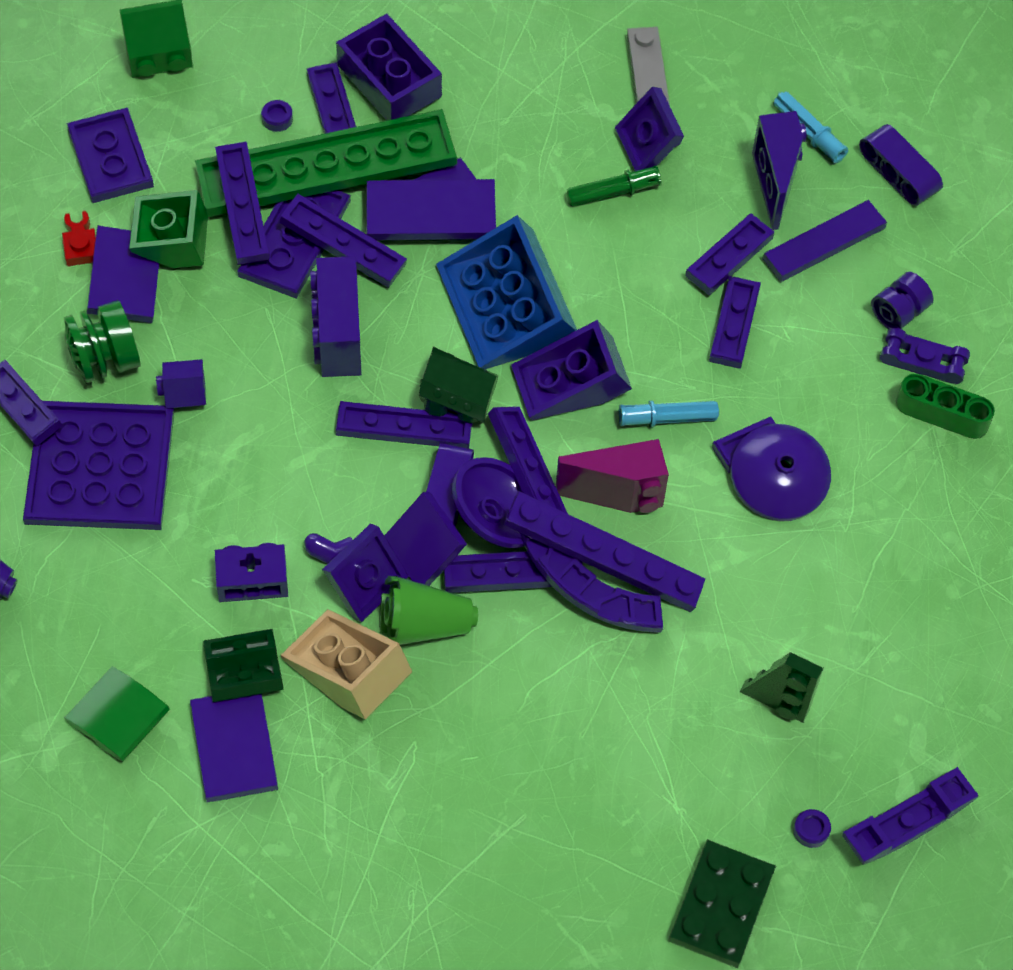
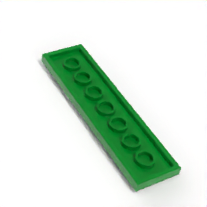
M443 109L248 149L259 206L292 200L297 194L306 197L367 184V181L387 180L457 165V156ZM217 156L195 160L207 216L211 217L228 213Z

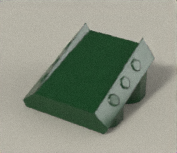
M433 346L423 379H421L419 397L424 402L425 411L430 415L443 416L450 411L457 414L461 421L484 423L497 384L498 375Z

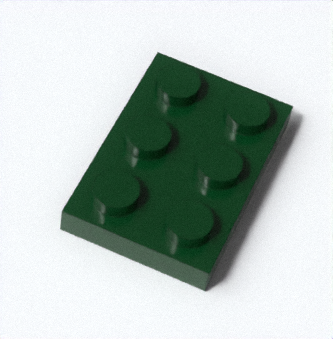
M707 839L668 942L738 969L776 865Z

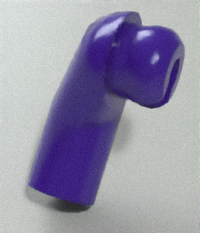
M312 533L305 538L304 546L309 555L329 563L353 539L347 537L334 543L317 533Z

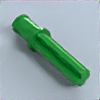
M657 165L634 172L625 170V173L622 175L570 187L567 189V199L571 206H576L628 192L630 195H634L637 190L660 186L661 179L658 178L661 175Z

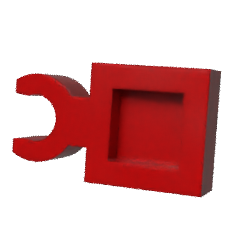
M82 211L83 219L78 223L71 221L69 213H66L64 216L68 232L62 233L67 267L93 263L96 234L94 228L89 229L90 220L87 211Z

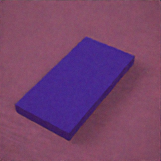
M495 179L367 181V235L375 240L478 239L496 228Z
M338 190L305 197L340 219L351 202V195ZM287 200L275 204L263 225L270 259L241 264L237 273L240 278L297 299L310 276V271L316 265V258H320L324 249L280 223V216L292 202V200Z

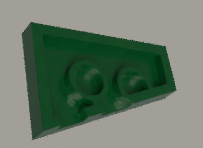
M790 652L774 662L769 670L765 671L763 669L758 672L755 679H747L740 692L777 710L779 715L788 720L796 719L803 723L809 713L824 668Z

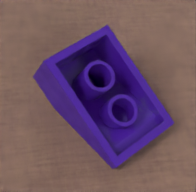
M797 111L759 115L752 156L772 230L779 229L795 177L798 161L802 160V142H806L807 138L805 124L799 122Z
M598 320L511 364L531 420L604 404L632 389L613 336Z

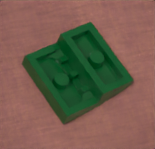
M273 629L203 641L213 702L284 690Z

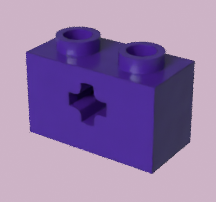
M262 543L256 547L243 548L231 545L215 550L216 587L219 602L289 597L284 544Z

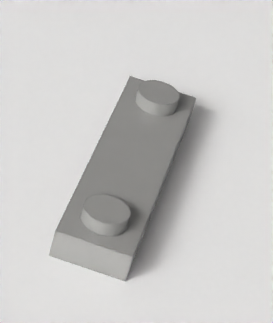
M658 27L628 28L627 42L636 103L652 86L661 88L669 103Z

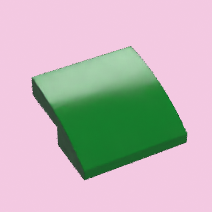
M112 666L64 718L71 727L93 739L100 749L123 762L170 708L147 688Z

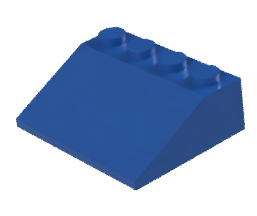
M518 215L436 264L477 365L483 369L524 358L577 330L534 230Z

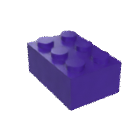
M387 13L336 42L338 67L386 121L410 116L442 97V73Z
M356 256L316 258L317 271H310L314 364L321 365L322 377L362 376Z

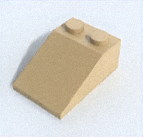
M329 609L280 655L284 662L341 708L363 719H366L412 673L398 642Z

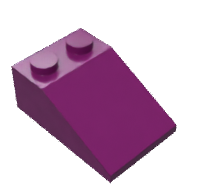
M656 439L559 456L556 476V488L559 495L629 513L638 511L649 513L663 507L669 473L660 441Z

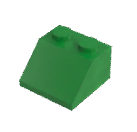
M172 0L119 10L132 78L146 77L169 71H180L193 67L182 0Z
M198 190L135 196L130 251L170 268L204 265L208 216Z

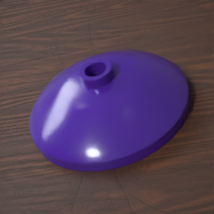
M770 424L751 431L738 444L731 461V480L738 497L754 513L770 520L793 521L809 515L822 503L830 488L831 467L824 449L810 434L791 425ZM780 461H788L791 468H784Z
M487 457L475 458L466 462L455 474L452 484L454 502L464 522L478 536L495 545L507 548L525 546L520 532L504 525L515 496L519 491L522 492L511 465Z

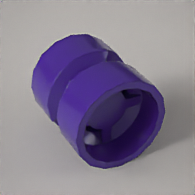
M910 271L905 272L891 284V287H886L871 300V307L876 318L887 329H902L914 319V316H919L933 304L934 297L924 279Z

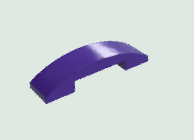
M956 767L930 782L925 790L876 818L870 816L844 831L842 836L861 863L867 864L904 847L967 807L979 795L960 769Z

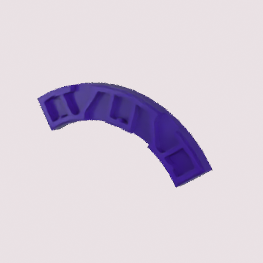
M539 500L551 506L550 500ZM520 533L526 550L537 569L548 583L573 605L593 617L622 628L642 632H662L663 618L660 596L644 595L608 586L596 579L597 576L584 567L577 559Z

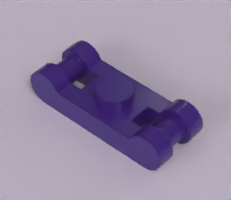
M890 328L885 338L887 346L883 347L880 355V360L883 363L948 383H962L965 375L963 366L968 363L970 351L962 346L949 347L906 334L900 328ZM901 348V349L907 350V351H909V353H908V354L901 353V351H900L899 349ZM941 360L949 362L950 365L945 366L940 364Z

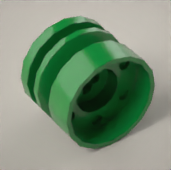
M119 300L98 306L99 322L94 324L85 311L80 312L83 325L81 328H78L73 315L64 317L66 344L73 364L82 375L86 384L94 382L91 367L95 365L101 378H107L106 362L112 360L119 373L141 367L135 339Z

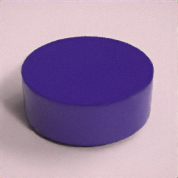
M273 100L263 106L261 111L262 123L268 130L281 132L292 125L293 110L287 102Z
M805 810L798 815L793 828L794 836L805 847H820L828 840L830 835V820L819 810Z

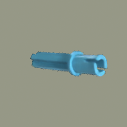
M781 92L777 95L774 105L782 113L797 111L799 122L805 124L807 137L811 140L813 147L818 146L833 163H838L844 159L848 153V147L844 146L831 133L832 130L829 126L824 127L788 92Z
M649 401L648 404L619 405L620 426L649 424L650 427H655V424L715 421L719 417V407L715 401L654 404V401Z

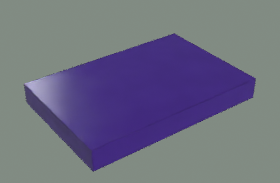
M128 107L67 123L68 132L92 204L154 187L153 179Z
M98 225L87 314L98 315V306L119 300L128 320L152 323L159 263L130 251V230Z
M262 694L213 702L212 696L191 699L190 703L206 802L278 790Z

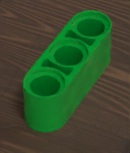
M909 374L902 380L896 398L897 408L903 414L972 439L985 436L995 413L994 405L985 397L921 374ZM909 393L916 394L918 397L912 396ZM972 416H977V417L981 418V420L975 419V418L972 417Z

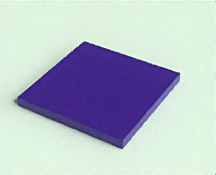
M43 401L63 426L37 447L33 444L23 515L24 524L162 530L174 408H166V406Z

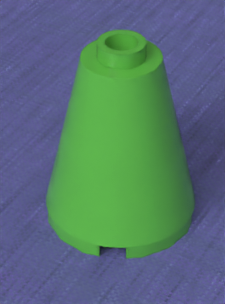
M388 576L384 585L391 586L389 594L382 593L380 633H387V638L403 645L468 634L471 627H476L478 607L473 606L470 598L398 576Z

